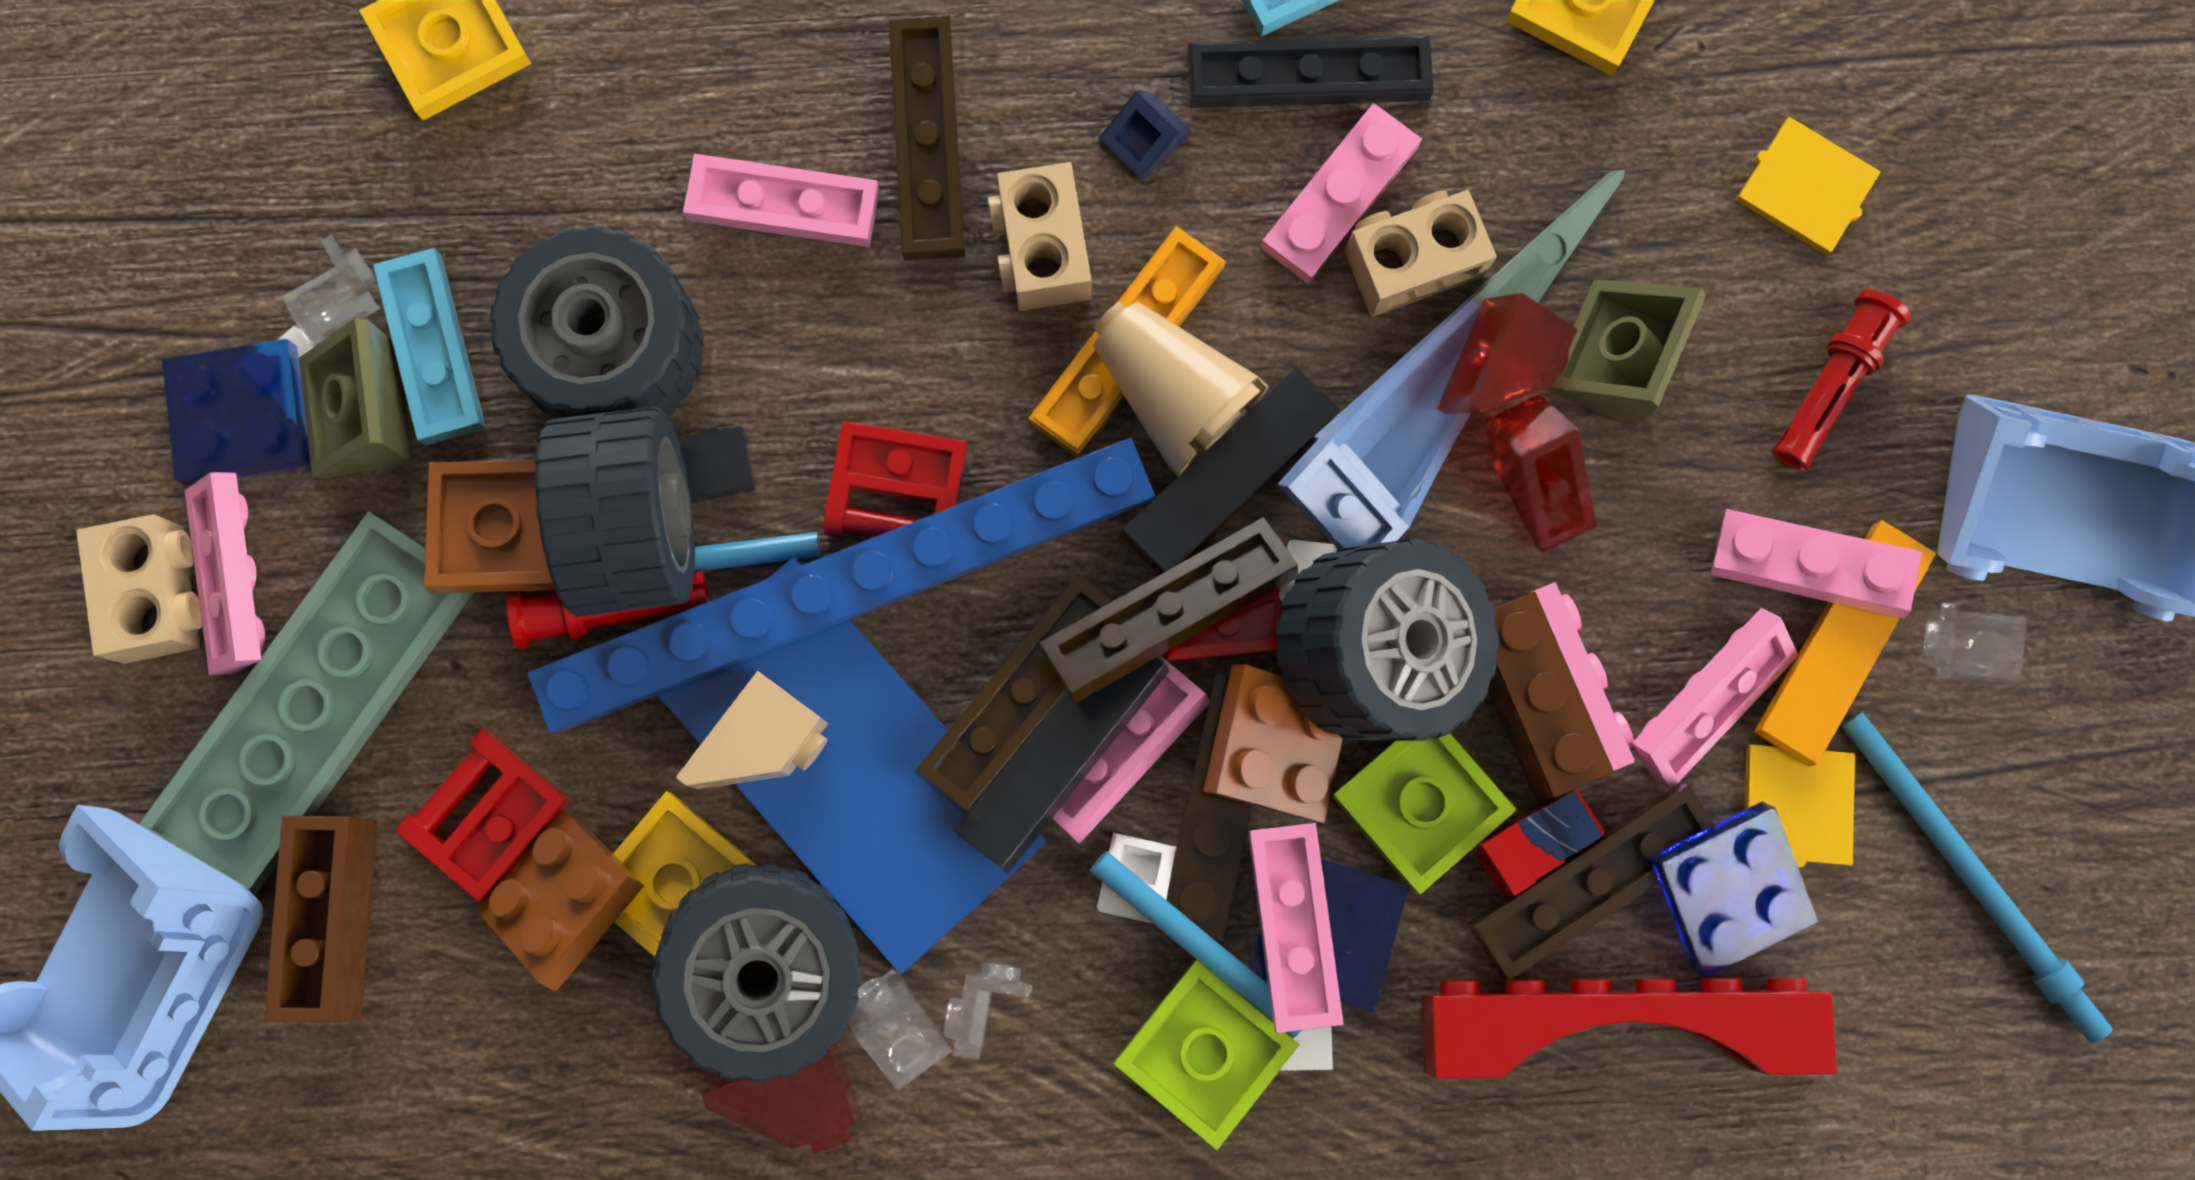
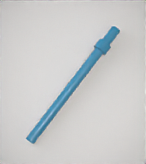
M1861 711L1842 723V729L2036 975L2033 978V982L2051 1004L2059 1003L2090 1043L2098 1042L2107 1037L2113 1028L2081 989L2085 983L2067 959L2058 960L1866 715Z

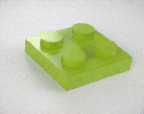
M1451 734L1440 738H1428L1427 741L1392 742L1331 795L1415 895L1422 894L1517 810Z
M1195 959L1114 1060L1113 1064L1214 1149L1218 1150L1300 1044L1285 1032H1274L1271 1020Z

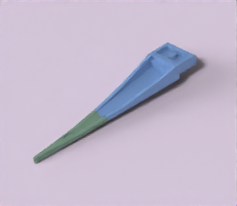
M1625 170L1608 172L1314 436L1316 442L1277 484L1337 549L1398 541L1407 531L1453 444L1493 375L1541 298L1623 180Z

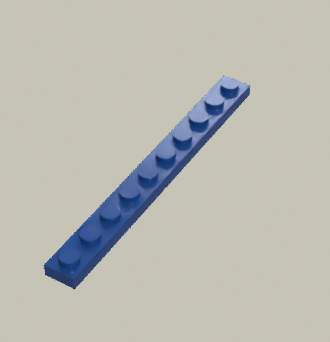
M1132 437L530 671L528 675L549 733L559 734L1152 502L1155 499V494Z

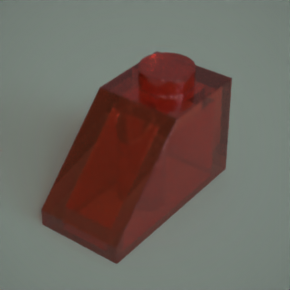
M1524 293L1485 298L1437 409L1446 415L1485 412L1554 386L1557 377L1564 371L1568 363V351L1577 329Z
M1540 394L1484 420L1495 470L1536 548L1541 553L1597 527L1578 427Z
M837 1042L833 1043L826 1051L827 1055L815 1064L811 1063L800 1069L798 1074L787 1078L782 1076L768 1079V1082L764 1083L736 1080L701 1095L706 1109L791 1149L810 1142L813 1153L827 1150L850 1140L851 1135L848 1127L856 1125L863 1118Z

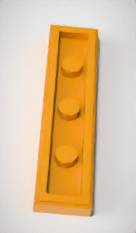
M1175 226L1118 302H1121L1127 308L1138 301L1180 327L1222 272L1226 261ZM1096 331L1028 418L1030 425L1076 458L1082 456L1125 399L1093 347L1095 341L1100 336Z
M1883 520L1873 524L1865 537L1866 540L1922 552L1915 587L1916 591L1937 553ZM1828 602L1801 648L1799 656L1793 662L1755 728L1754 733L1808 767L1818 764L1900 618Z

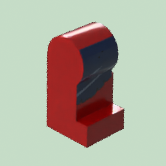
M1576 788L1552 798L1490 834L1476 845L1472 852L1500 896H1516L1535 884L1537 879L1564 863V859L1596 841L1605 833V830Z

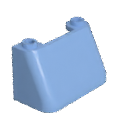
M1965 395L1957 418L1937 554L1947 562L1946 570L1973 580L1983 581L1988 572L2001 573L2004 566L2119 590L2127 597L2135 600L2132 607L2134 611L2155 619L2173 621L2175 613L2195 617V443L2171 436L1993 398Z
M77 805L61 835L58 845L60 856L73 870L92 875L37 981H16L0 985V1093L32 1131L126 1128L139 1125L158 1113L174 1091L254 939L264 916L263 905L243 884L117 811L108 808Z

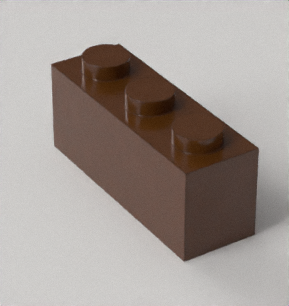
M1534 591L1494 607L1496 615L1494 620L1496 632L1499 635V648L1496 651L1497 666L1494 678H1491L1488 691L1535 800L1541 801L1557 797L1615 773L1536 592Z
M282 816L264 1021L336 1023L362 1018L377 820L352 817Z

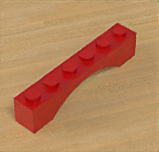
M1801 977L1765 978L1766 990H1742L1741 978H1700L1701 991H1677L1676 979H1635L1636 991L1612 992L1611 980L1572 979L1570 980L1571 992H1546L1545 980H1505V993H1480V981H1440V993H1422L1424 1073L1436 1079L1503 1078L1529 1055L1561 1037L1599 1025L1644 1022L1664 1024L1688 1031L1719 1047L1748 1070L1768 1075L1837 1074L1832 992L1808 990L1807 978Z

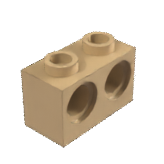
M1071 162L997 173L999 195L988 197L993 233H1006L1009 254L998 256L1003 293L1015 291L1018 311L1091 300L1092 279ZM1030 200H1039L1050 208L1046 214L1038 218H1028L1018 212V208ZM1049 258L1054 260L1060 266V269L1050 277L1040 278L1032 275L1027 270V267L1036 259Z
M1469 189L1448 196L1447 191H1437L1416 201L1412 205L1413 209L1393 217H1391L1389 211L1375 213L1355 225L1356 230L1352 231L1344 253L1371 318L1477 280L1486 275L1497 256ZM1445 229L1452 232L1458 239L1459 246L1455 248L1441 246L1435 241L1432 231ZM1381 249L1391 250L1400 257L1403 266L1397 269L1385 268L1377 262L1374 252Z
M152 514L76 530L93 656L126 664L200 648L198 629L202 627L198 597L192 592L189 567H192L194 564L191 539L183 530V526ZM147 545L149 551L148 558L141 568L135 570V555L139 549ZM156 606L157 620L154 626L144 633L142 628L143 617L150 608Z

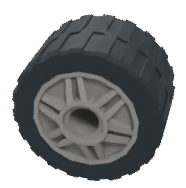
M1406 539L1337 549L1334 553L1323 554L1313 560V564L1309 568L1303 569L1294 579L1293 587L1290 592H1286L1282 602L1280 620H1277L1275 636H1278V651H1276L1278 666L1282 670L1283 683L1288 694L1292 695L1301 713L1306 718L1312 719L1318 728L1329 734H1338L1344 739L1427 741L1428 738H1440L1452 733L1453 728L1458 725H1464L1473 716V711L1476 707L1483 703L1489 692L1488 686L1491 678H1494L1496 671V651L1499 648V635L1496 632L1494 620L1496 615L1493 604L1489 602L1484 584L1479 576H1475L1470 570L1469 564L1459 555L1452 554L1448 551L1447 547L1438 543H1424L1422 539Z

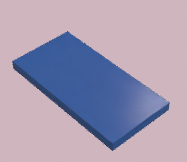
M793 557L769 578L800 567L801 564ZM850 620L658 695L700 745L757 671L829 723L821 733L828 739L827 743L806 770L803 771L796 766L790 776L737 783L735 785L819 882L832 894V897L899 974H903L1047 844V841L1039 834L1007 874L954 831L965 814L915 774L918 766L948 730Z

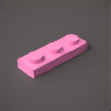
M1373 103L1262 240L1260 249L1309 285L1355 228V225L1363 218L1415 153L1422 138Z
M694 154L683 213L688 221L870 247L880 188L877 180Z
M210 472L185 490V499L209 675L235 674L262 660L261 651L265 642V630L261 619L255 615L252 590L256 583V566L253 558L247 555L244 528L248 519L247 502L244 496L239 494L236 473Z
M1726 509L1721 522L1710 575L1905 619L1911 612L1922 552Z
M1556 582L1534 590L1613 770L1615 771L1634 763L1635 760L1630 751L1634 747L1632 745V742H1634L1633 734L1623 715L1619 712L1613 713L1603 690L1608 687L1604 668L1594 653L1587 654L1577 630L1581 629L1582 624L1576 605L1569 595H1561Z
M1761 608L1743 627L1732 634L1728 643L1700 672H1697L1689 679L1685 688L1670 704L1645 725L1642 733L1632 742V745L1652 779L1668 789L1675 787L1799 656L1781 617Z
M1161 655L1158 658L1167 664L1170 672L1052 818L1079 844L1211 703L1205 692Z
M1316 823L1248 831L1274 1032L1282 1033L1344 1025Z

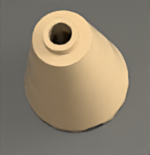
M1138 301L1127 308L1121 302L1116 303L1094 326V330L1100 336L1095 341L1093 347L1167 466L1177 477L1234 425L1242 415L1239 412L1242 408L1248 412L1260 401L1269 388L1254 373Z

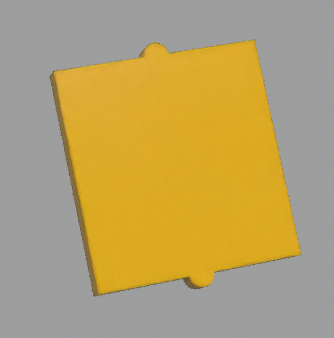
M1788 117L1768 149L1760 151L1754 158V163L1757 166L1735 201L1828 256L1833 251L1849 223L1856 221L1862 215L1860 205L1881 171L1791 117Z
M1746 745L1743 857L1787 860L1794 868L1803 867L1806 862L1853 865L1855 753L1825 751L1818 764L1808 767L1778 747Z

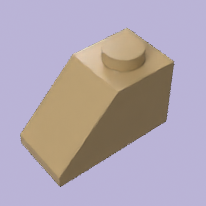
M757 671L676 778L686 786L695 789H705L790 776L796 766L804 771L814 762L826 745L828 739L821 733L829 723Z

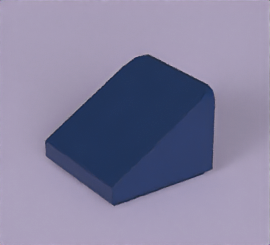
M1135 91L1098 139L1142 180L1185 141L1191 130L1154 94L1149 91Z

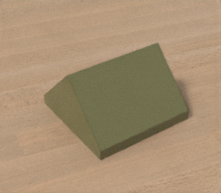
M1594 279L1547 388L1560 397L1634 429L1659 407L1707 294L1702 288Z
M354 318L299 357L312 478H329L413 464L403 382L392 339L368 319Z

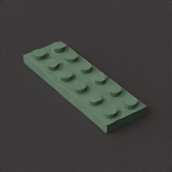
M368 511L261 657L262 660L258 661L139 825L243 884L256 896L278 865L282 816H313L474 592L430 594L424 587L425 548L380 517Z

